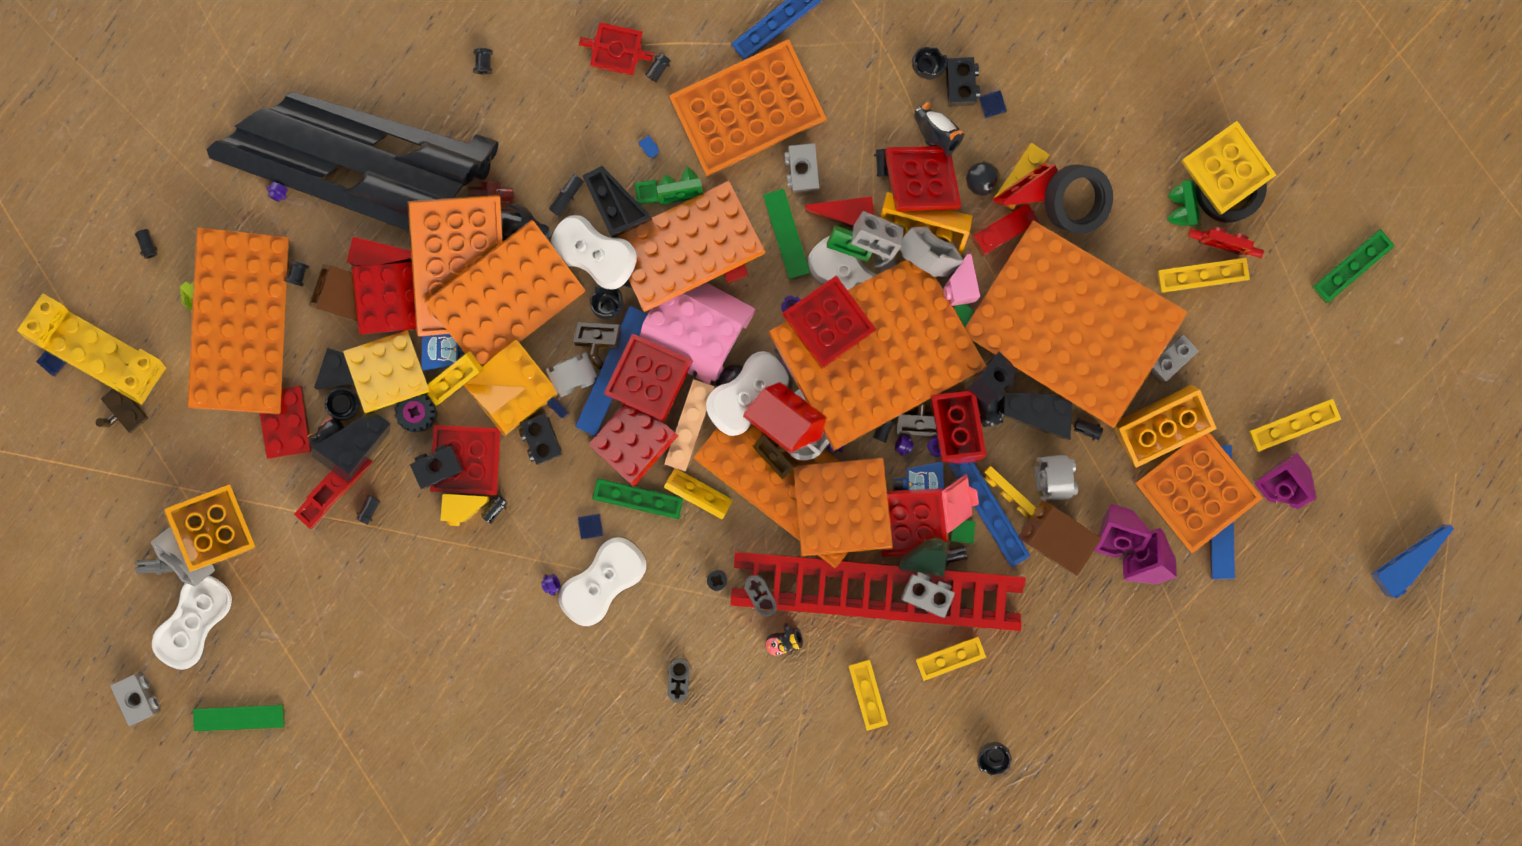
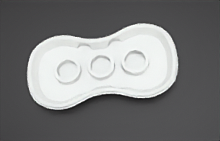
M571 215L564 218L556 227L550 240L551 245L567 266L584 269L597 284L606 289L621 287L629 279L636 264L637 255L631 243L621 238H612L600 234L582 216Z
M830 236L821 240L812 249L808 257L807 264L811 275L822 284L837 275L845 288L849 290L877 275L867 269L860 259L827 248L826 243Z
M760 351L752 354L745 362L740 374L733 381L718 386L708 396L706 409L712 422L727 435L735 436L745 432L751 423L743 417L744 412L761 391L778 382H781L787 388L789 387V375L780 360L769 352Z
M615 537L603 543L590 567L583 573L567 580L561 587L558 602L562 611L573 622L582 626H591L601 621L614 597L642 579L646 570L644 555L635 544L622 537Z
M212 576L206 577L196 587L187 583L183 585L177 609L167 621L157 628L153 635L152 649L159 660L172 668L182 670L188 669L198 662L202 655L208 632L229 612L232 602L229 589Z

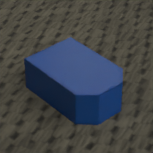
M649 135L638 143L649 158H654L659 154V148Z

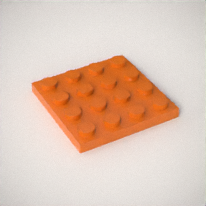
M1210 432L1184 444L1134 483L1191 554L1263 499Z
M883 458L801 465L794 468L802 556L892 548Z

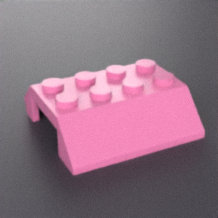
M704 283L650 309L643 322L639 337L691 359L693 363L688 374L693 376L696 371L698 372L696 378L710 385L712 381L719 379L724 370L722 364L742 328H747L757 309L708 283Z

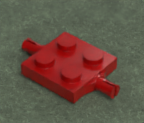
M599 22L598 31L594 39L581 36L579 46L589 47L592 50L591 67L634 76L636 64L640 59L653 62L654 52L644 51L641 48L643 31Z
M1214 227V229L1206 232L1190 228L1188 237L1199 240L1201 244L1234 254L1251 255L1260 259L1264 254V249L1253 247L1254 241L1248 240V236L1243 234L1230 235L1223 228Z

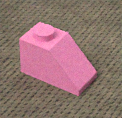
M971 254L964 257V261L956 268L945 284L944 297L946 300H949L950 306L974 303L980 298Z

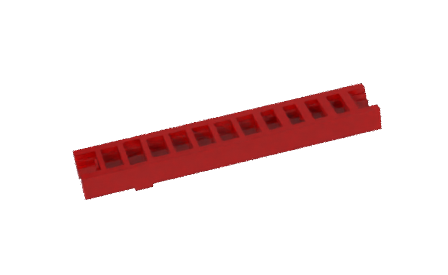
M735 551L734 568L753 570L750 576L758 575L759 570L775 572L774 591H771L776 600V610L1021 631L1022 628L1021 613L1005 612L1006 592L1023 594L1026 577L844 560L834 568L822 558ZM781 572L797 574L796 593L779 592ZM918 572L931 577L929 581L938 585V582L941 581L952 586V591L955 594L951 601V607L948 608L943 618L909 602H892L893 582L908 583L911 574L916 576ZM803 574L819 576L818 595L802 594ZM826 576L842 578L840 597L824 596ZM848 578L864 580L862 599L846 598ZM752 580L751 590L755 589L758 593V596L754 597L755 600L762 595L768 594L766 591L761 593L760 590H757L758 582ZM870 580L886 581L884 601L869 600ZM916 583L913 586V594L916 595L917 584L923 585L922 583ZM732 587L730 606L755 608L744 588ZM962 588L974 589L973 609L960 608ZM984 590L997 591L995 611L982 610ZM939 592L933 596L935 604H938ZM768 599L760 602V608L772 609L773 603Z

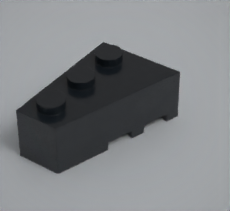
M603 166L582 175L612 238L652 220V216L637 203Z
M1006 392L1002 397L1001 411L1004 413V417L1060 437L1061 439L1071 440L1072 402L1061 395Z
M371 411L312 448V457L349 482L389 434L391 423L374 411Z

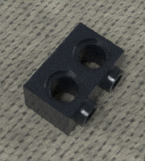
M974 57L947 58L948 107L973 106L976 104L977 99H980V86L976 85L975 77L979 76L978 63H974ZM960 66L966 67L968 74L965 76L960 75L957 72V68ZM965 88L969 91L970 96L963 98L959 95L958 90Z
M544 413L520 423L522 428L519 429L522 440H527L530 449L527 450L531 462L535 461L536 465L563 455L548 414ZM535 423L541 426V433L537 436H533L530 432L531 426ZM542 444L548 445L550 450L549 454L545 457H542L538 452Z

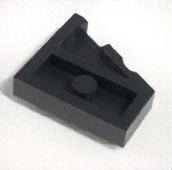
M327 348L314 388L320 390L354 384L344 353Z

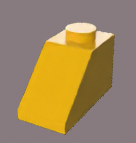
M442 494L440 521H447L446 525L460 526V522H466L490 501V496Z

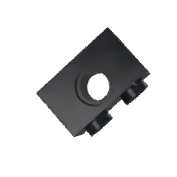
M1000 352L987 362V367L980 371L968 387L987 406L994 400L996 402L1001 400L1006 394L1004 388L1008 389L1015 382L1016 378L1014 375L1019 370Z
M447 444L435 448L436 453L427 456L424 453L414 458L415 462L410 464V467L420 489L428 488L465 471L454 446L448 447ZM435 459L440 460L442 463V468L438 472H435L431 466Z

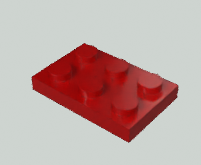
M297 386L281 389L280 414L260 413L266 459L312 452V446L307 438L310 432L303 387Z

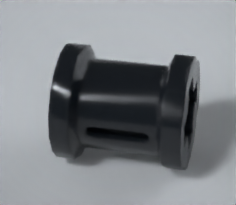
M487 48L473 49L475 55L473 73L480 75L492 74L491 55H493V51Z
M290 260L291 266L288 276L284 281L303 287L304 283L302 281L306 269H309V265Z
M712 571L708 575L707 585L710 589L720 591L726 586L727 578L723 571ZM721 575L723 584L718 583L717 586H714V581L711 577Z

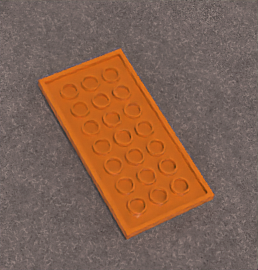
M199 227L196 229L187 408L280 414L287 284L284 279L287 278L289 237Z
M752 423L745 432L735 436L727 435L716 428L693 459L800 541L794 469L782 480L752 447L764 434ZM825 449L813 459H795L798 463L797 466L841 462ZM848 552L821 554L819 556L836 568Z

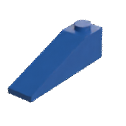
M1443 524L1371 573V576L1385 596L1398 598L1407 592L1406 588L1412 585L1453 531L1452 525Z

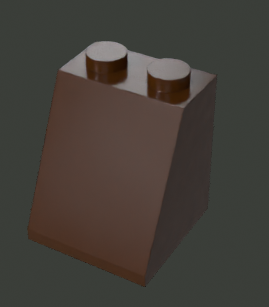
M323 264L309 306L357 321L352 272Z
M1041 501L1035 508L1033 515L1018 536V539L1076 576L1079 575L1102 539L1059 509L1044 501Z

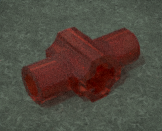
M481 182V187L468 186V197L499 195L500 202H513V188L501 187V183Z

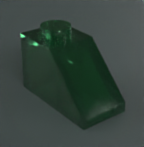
M937 538L925 540L902 556L899 569L944 576L949 543Z

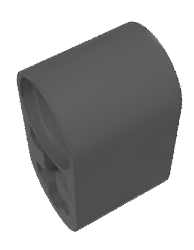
M759 575L748 577L745 582V590L756 610L762 616L772 615L776 610V600L766 582ZM751 581H760L759 589L761 593L766 591L768 594L762 595L755 600L754 597L758 596V593L755 589L751 590L749 588ZM768 599L773 603L770 611H763L760 608L762 600Z
M685 658L674 659L669 667L668 697L673 702H682L688 695L690 664ZM677 663L684 664L686 672L684 674H677L674 671V665ZM677 680H681L680 689L684 690L680 696H676V692L672 691L677 686Z

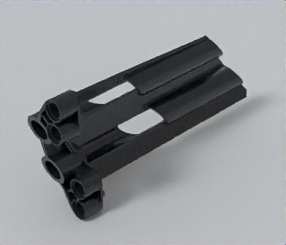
M291 92L285 95L283 101L269 109L263 107L234 126L236 131L225 139L215 141L206 151L209 158L410 231L408 202L455 198L462 186L468 185L474 177L484 181L490 171V162L496 156L499 142L476 134L468 144ZM387 135H391L421 147L407 154L394 155L372 146L380 142ZM340 165L364 174L363 179L351 188L322 178L331 174Z

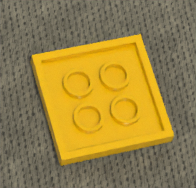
M1238 121L1181 160L1219 215L1276 176Z
M408 330L343 351L365 413L429 392Z

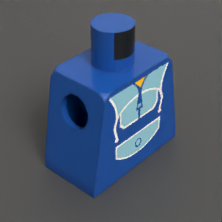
M450 334L422 336V370L431 371L449 368L461 356L465 355Z
M943 462L907 468L906 478H893V490L941 488L944 490Z

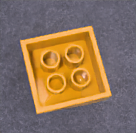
M517 339L482 367L483 370L464 384L465 388L504 436L558 395L552 383Z
M230 484L164 509L165 517L189 572L255 548Z

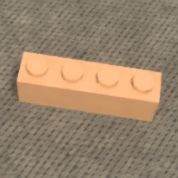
M693 379L675 431L678 437L670 446L665 465L687 471L707 413L706 402L710 393L715 389L714 386Z

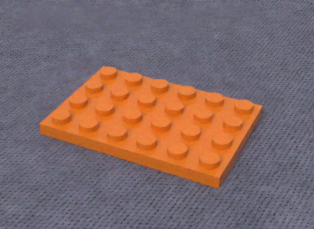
M789 39L669 95L671 103L706 176H710L827 120Z
M729 181L654 216L651 221L615 237L627 240L636 251V264L629 277V282L644 312L766 254Z
M499 195L408 202L416 331L418 337L449 334L424 301L502 243Z
M531 220L424 302L465 354L471 352L483 367L516 339L518 342L522 341L586 292V290L536 223Z

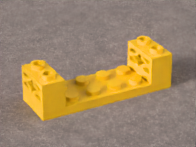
M43 293L17 329L26 340L141 405L166 369L158 358L142 349L136 350L69 312L61 303Z

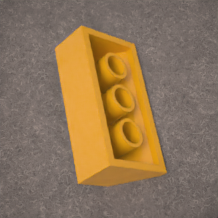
M888 192L880 214V218L904 227L903 237L911 228L928 227L939 239L953 243L961 256L970 233L973 217L972 215L954 210L896 212L893 194Z
M1189 385L1119 419L1114 427L1120 444L1136 468L1217 429L1201 390L1193 385Z

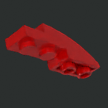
M368 458L349 482L333 471H330L306 497L307 500L294 515L309 529H313L342 495H345L373 461Z

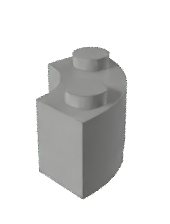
M928 227L911 228L902 238V245L900 247L902 256L934 277H948L964 261L953 243L939 239Z
M170 527L150 542L158 558L170 566L184 583L196 587L215 571L213 565H209L189 572Z

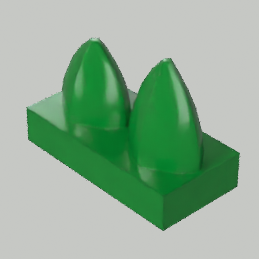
M686 167L683 171L680 182H676L666 174L661 179L659 186H656L660 205L690 200L703 194L700 178L689 167Z
M1192 180L1182 181V184L1172 189L1168 198L1175 203L1185 204V206L1173 211L1168 216L1167 221L1180 226H1200L1201 219L1195 182Z
M835 225L826 243L827 248L868 262L872 252L851 244L853 231L847 230L843 225Z

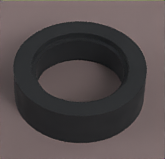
M1074 164L1059 170L1050 180L1045 192V209L1051 222L1060 229L1078 234L1089 233L1099 228L1108 218L1113 205V189L1107 176L1099 169L1085 165ZM1084 177L1090 181L1094 188V204L1091 211L1085 217L1079 220H1072L1064 211L1063 196L1071 182Z
M1266 182L1251 193L1250 199L1242 208L1228 209L1219 215L1196 183L1197 200L1202 210L1209 217L1225 223L1238 222L1254 214L1263 204L1267 192Z

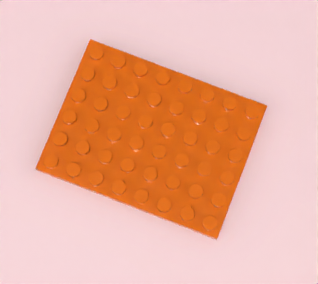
M1033 220L965 329L973 342L994 355L1000 352L1014 367L1114 428L1188 312Z
M905 260L848 290L877 330L823 369L820 368L787 322L768 332L806 402L827 417L826 423L823 426V432L833 450L846 445L931 399V395H938L987 367L953 306H950L949 300L945 299L944 290L937 278L909 260Z

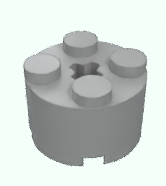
M587 352L581 354L583 358L578 354L553 366L554 370H552L551 366L546 368L556 394L559 393L563 397L572 393L575 390L574 387L578 385L581 388H585L594 384V378L597 375Z
M1067 455L1037 458L1036 461L1040 463L1039 466H1035V482L1037 491H1042L1043 496L1040 497L1042 501L1071 499L1073 495H1077L1078 485L1074 481L1073 472L1076 471L1074 459H1069Z

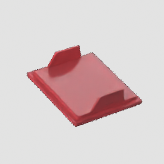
M966 474L941 491L947 533L973 515L972 506L979 505L977 490L969 486Z

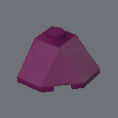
M1298 453L1281 461L1254 483L1268 501L1274 503L1280 501L1290 504L1289 507L1296 509L1317 498L1311 470Z
M1110 504L1098 534L1102 539L1094 551L1114 558L1123 556L1124 552L1142 551L1148 544L1152 532L1133 510Z
M1161 528L1151 531L1152 536L1144 550L1138 552L1134 550L1132 554L1128 553L1123 559V576L1125 581L1159 584L1177 577L1176 558Z

